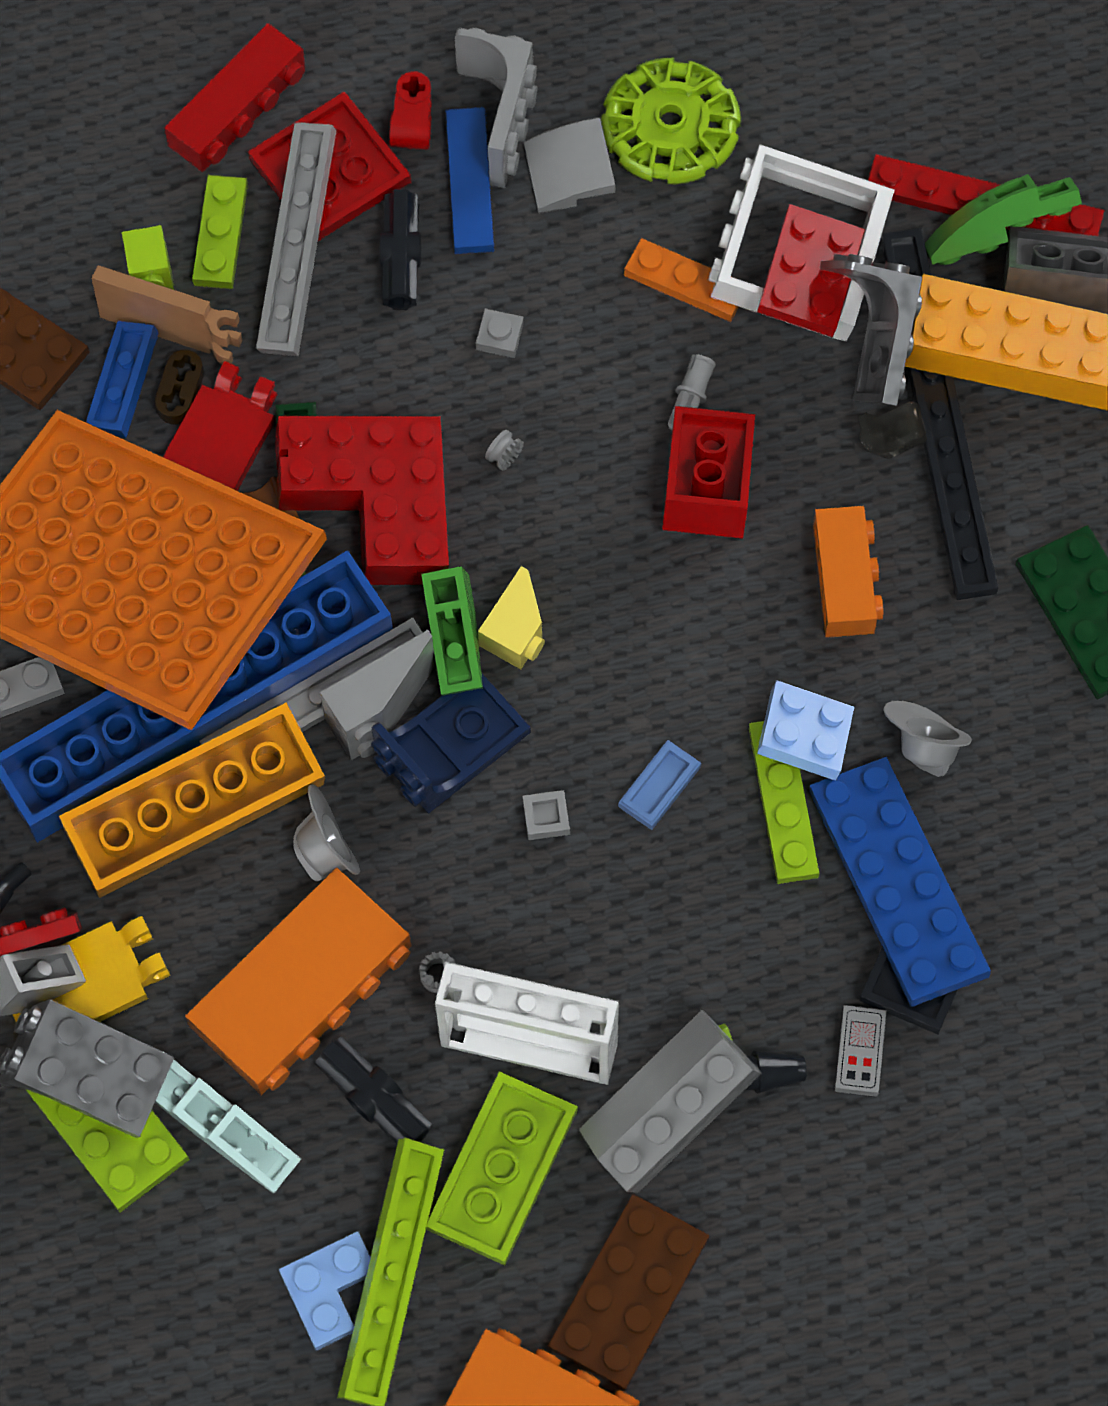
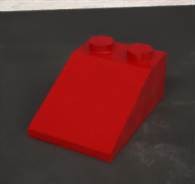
M675 406L662 530L743 539L748 509L755 414Z

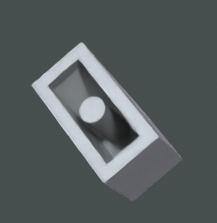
M70 944L0 956V1016L21 1013L25 1008L30 1010L33 1005L50 999L53 1000L82 986L86 982Z

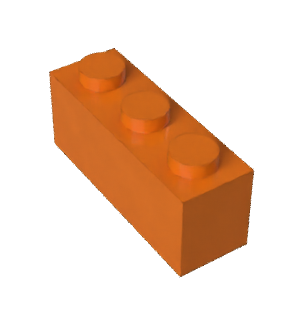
M864 506L815 509L813 530L825 637L874 634L877 620L883 619V601L881 595H874L873 582L879 581V567L877 557L870 558L869 545L874 544L875 541L873 520H866Z

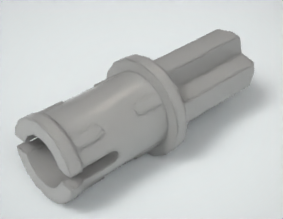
M699 354L691 356L682 384L677 386L675 390L678 394L675 406L698 408L700 403L706 401L707 397L704 393L716 365L712 359ZM675 406L668 422L671 431H673Z

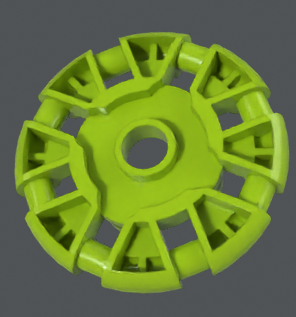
M674 58L655 59L637 65V70L630 75L624 73L614 83L605 98L603 105L606 108V112L601 115V124L606 146L610 153L617 154L620 158L619 164L624 169L641 179L650 182L653 181V178L667 180V184H682L696 181L705 177V172L710 168L718 169L728 159L739 138L736 134V128L741 125V114L736 97L731 89H726L723 86V79L717 73L699 63L690 60L688 64L674 62ZM672 77L685 79V83L671 81ZM643 84H646L648 87L651 86L652 89L644 95L639 88ZM702 94H711L712 98L704 102L700 96ZM626 109L632 110V116L623 115L621 112ZM672 112L678 114L681 117V121L675 125H668L663 123L660 118L665 113ZM710 122H717L721 129L710 128ZM636 137L637 145L631 148L627 141ZM700 146L705 154L696 158L694 154ZM657 155L671 157L670 165L656 163Z

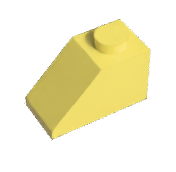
M522 566L478 630L480 647L520 670L528 659L534 661L545 643V640L542 639V621L529 571Z

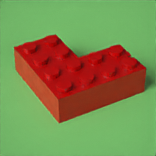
M278 416L275 444L279 510H359L362 572L371 585H423L421 574L448 569L449 557L441 416Z

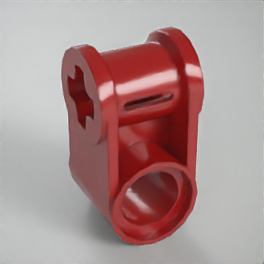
M416 71L407 72L398 79L394 112L391 115L390 147L429 150L432 107L431 83L423 73Z

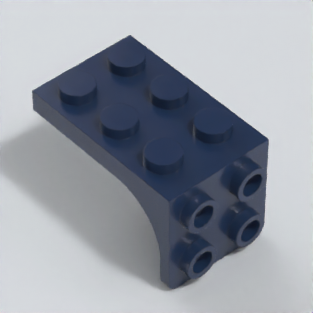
M483 674L482 689L441 696L409 722L393 731L388 732L379 722L371 727L373 735L371 745L376 753L373 757L375 763L386 776L389 777L394 774L402 783L400 790L411 805L416 807L420 804L428 814L531 733V727Z

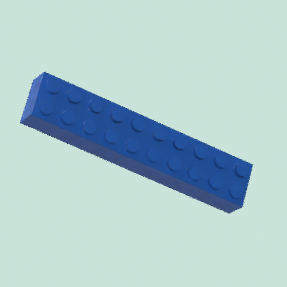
M347 550L298 579L192 730L107 690L0 752V784L38 843L63 828L59 818L60 815L200 746L199 741L392 630L391 614Z

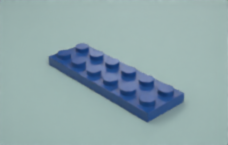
M887 757L841 773L836 780L828 778L811 784L809 793L910 1006L913 1007L989 978L991 970Z

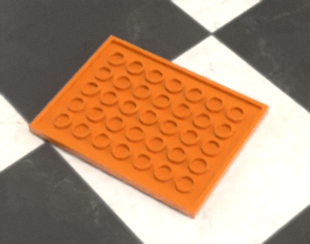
M57 410L0 484V638L192 730L323 546L327 537L325 531L321 528Z

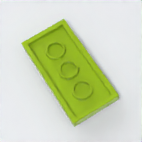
M499 1071L429 1217L426 1230L502 1265H506L578 1111V1106Z
M25 1089L120 1213L190 1160L152 1110L140 1137L135 1138L53 1099Z

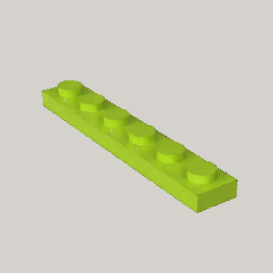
M407 1138L398 1140L338 1398L367 1406H385L444 1149Z

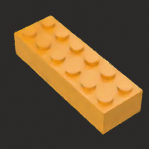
M922 275L919 292L922 298V305L919 315L913 322L911 335L914 338V345L911 355L906 359L905 367L1108 411V314L931 275Z
M286 702L60 815L59 818L98 897L101 898L307 794L310 784H314L318 788L323 786L325 775Z

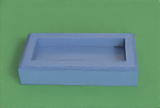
M667 740L618 802V807L653 830L701 768V762Z

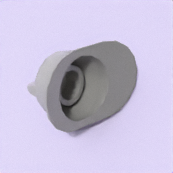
M891 701L884 706L885 716L901 729V745L904 757L913 762L918 768L937 777L944 776L947 773L960 747L970 745L972 741L968 734L953 727L933 711L915 703Z
M310 784L308 796L313 811L296 828L294 835V851L298 860L314 881L325 879L336 867L340 871L347 869L352 874L358 875L360 873L359 864L343 839L327 800L316 785Z

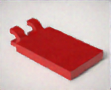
M224 361L218 372L214 388L212 389L202 384L163 458L238 491L275 423L274 415L268 413V410L277 397V392L273 391L275 382L260 376L254 387L251 399L236 393L235 391L242 380L237 375L239 367Z

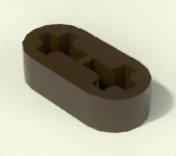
M184 349L176 351L169 357L156 394L155 404L159 417L168 424L177 425L182 423L200 390L204 369L200 356L194 351ZM185 363H190L193 371H187L184 381L181 382L178 368H183ZM176 392H179L182 406H176L174 411H169L166 403H172Z

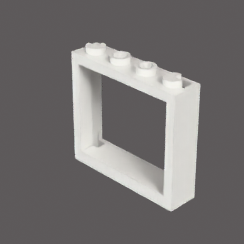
M759 145L754 159L746 158L740 175V179L746 181L744 191L736 190L729 213L736 215L733 226L725 225L719 247L725 248L722 260L715 258L708 281L715 283L711 294L712 298L757 312L763 288L730 276L761 176L868 212L858 255L872 258V262L876 255L894 189ZM852 279L850 280L837 329L832 337L842 341H847L855 326L864 296L861 287Z
M445 963L435 1001L441 1047L608 1085L618 1042V1001L452 963ZM592 1023L600 1024V1035L589 1033ZM452 1028H455L456 1031L465 1032L463 1043L450 1039ZM591 1062L599 1063V1074L589 1072Z

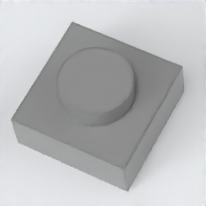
M485 309L476 340V350L515 358L524 324V317Z
M564 790L523 795L528 840L570 835Z

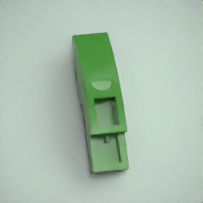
M1029 174L1008 181L970 201L950 216L925 242L927 256L932 265L936 263L948 265L959 261L961 256L969 253H988L994 251L999 247V244L1009 242L1005 227H1023L1032 223L1034 218L1047 214L1051 216L1063 215L1071 211L1073 206L1082 204L1079 189L1070 177L1039 187L1036 186Z

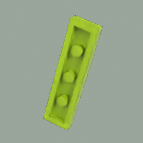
M764 721L749 723V734L777 884L819 878V868L800 768L757 754Z

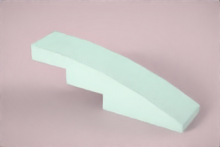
M173 1060L155 1103L270 1192L275 1193L301 1158L236 1104L232 1105L202 1079L195 1078Z

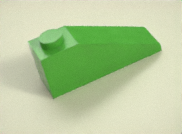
M462 566L421 574L441 695L445 696L482 689L476 613L469 574Z

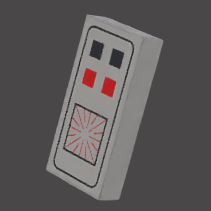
M844 1005L835 1092L878 1097L886 1010Z

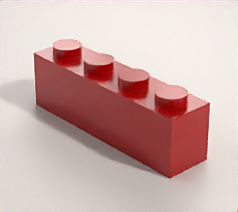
M267 23L164 127L168 147L201 172H204L211 164L219 163L226 155L230 144L237 137L243 138L248 134L254 120L263 111L268 112L276 105L279 95L287 86H293L300 81L306 68L303 48Z

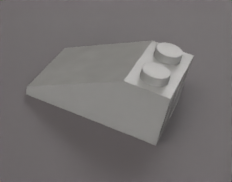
M429 630L424 631L320 692L325 721L350 760L358 756L362 758L369 757L375 753L371 742H373L371 727L379 722L388 732L393 731L435 668L433 639Z

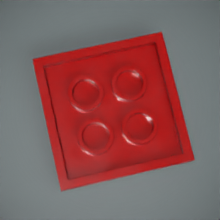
M345 91L296 121L298 123L333 125L336 129L318 241L383 201L385 194L391 193L394 189H402L411 183V174ZM295 122L248 151L249 160L281 200Z

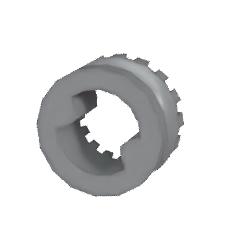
M504 430L493 440L486 452L485 458L489 462L497 461V468L502 471L506 470L511 465V462L515 461L512 457L517 458L519 456L517 453H521L524 442L518 438L513 440L512 433Z
M440 951L439 953L432 952L431 955L425 956V959L421 961L419 967L421 983L430 992L438 994L440 983L434 982L432 975H426L430 966L441 963L445 967L446 962L456 964L453 957L451 958L447 953L443 954Z

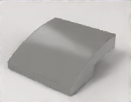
M600 117L565 125L524 142L538 213L577 206V199L615 193V182Z

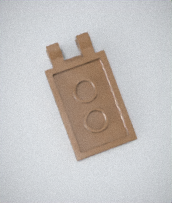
M99 265L97 266L92 276V282L100 318L114 323L125 321L154 325L159 332L158 337L208 354L213 351L214 357L219 363L223 364L226 361L232 364V352L222 348L224 346L228 347L229 344L240 347L242 335L234 330H220L219 328L223 325L237 328L239 323V314L230 310L219 311L211 308L209 301Z

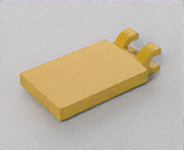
M140 916L128 922L118 932L111 921L62 944H70L86 982L82 986L53 999V1001L101 1022L147 1000L148 997L143 988L169 977L170 974L159 952L139 964L132 951V948L153 940L143 917ZM21 1013L13 1014L16 1022Z

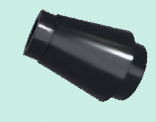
M752 1051L751 1055H746L762 1074L745 1090H754L758 1094L806 1080L807 1067L804 1056Z

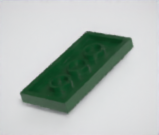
M1086 525L1018 558L1016 566L1096 700L1108 695V556L1089 525Z

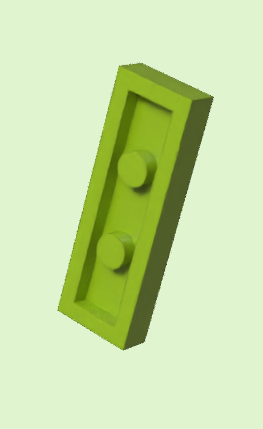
M208 175L192 278L194 286L233 289L248 188L247 178Z

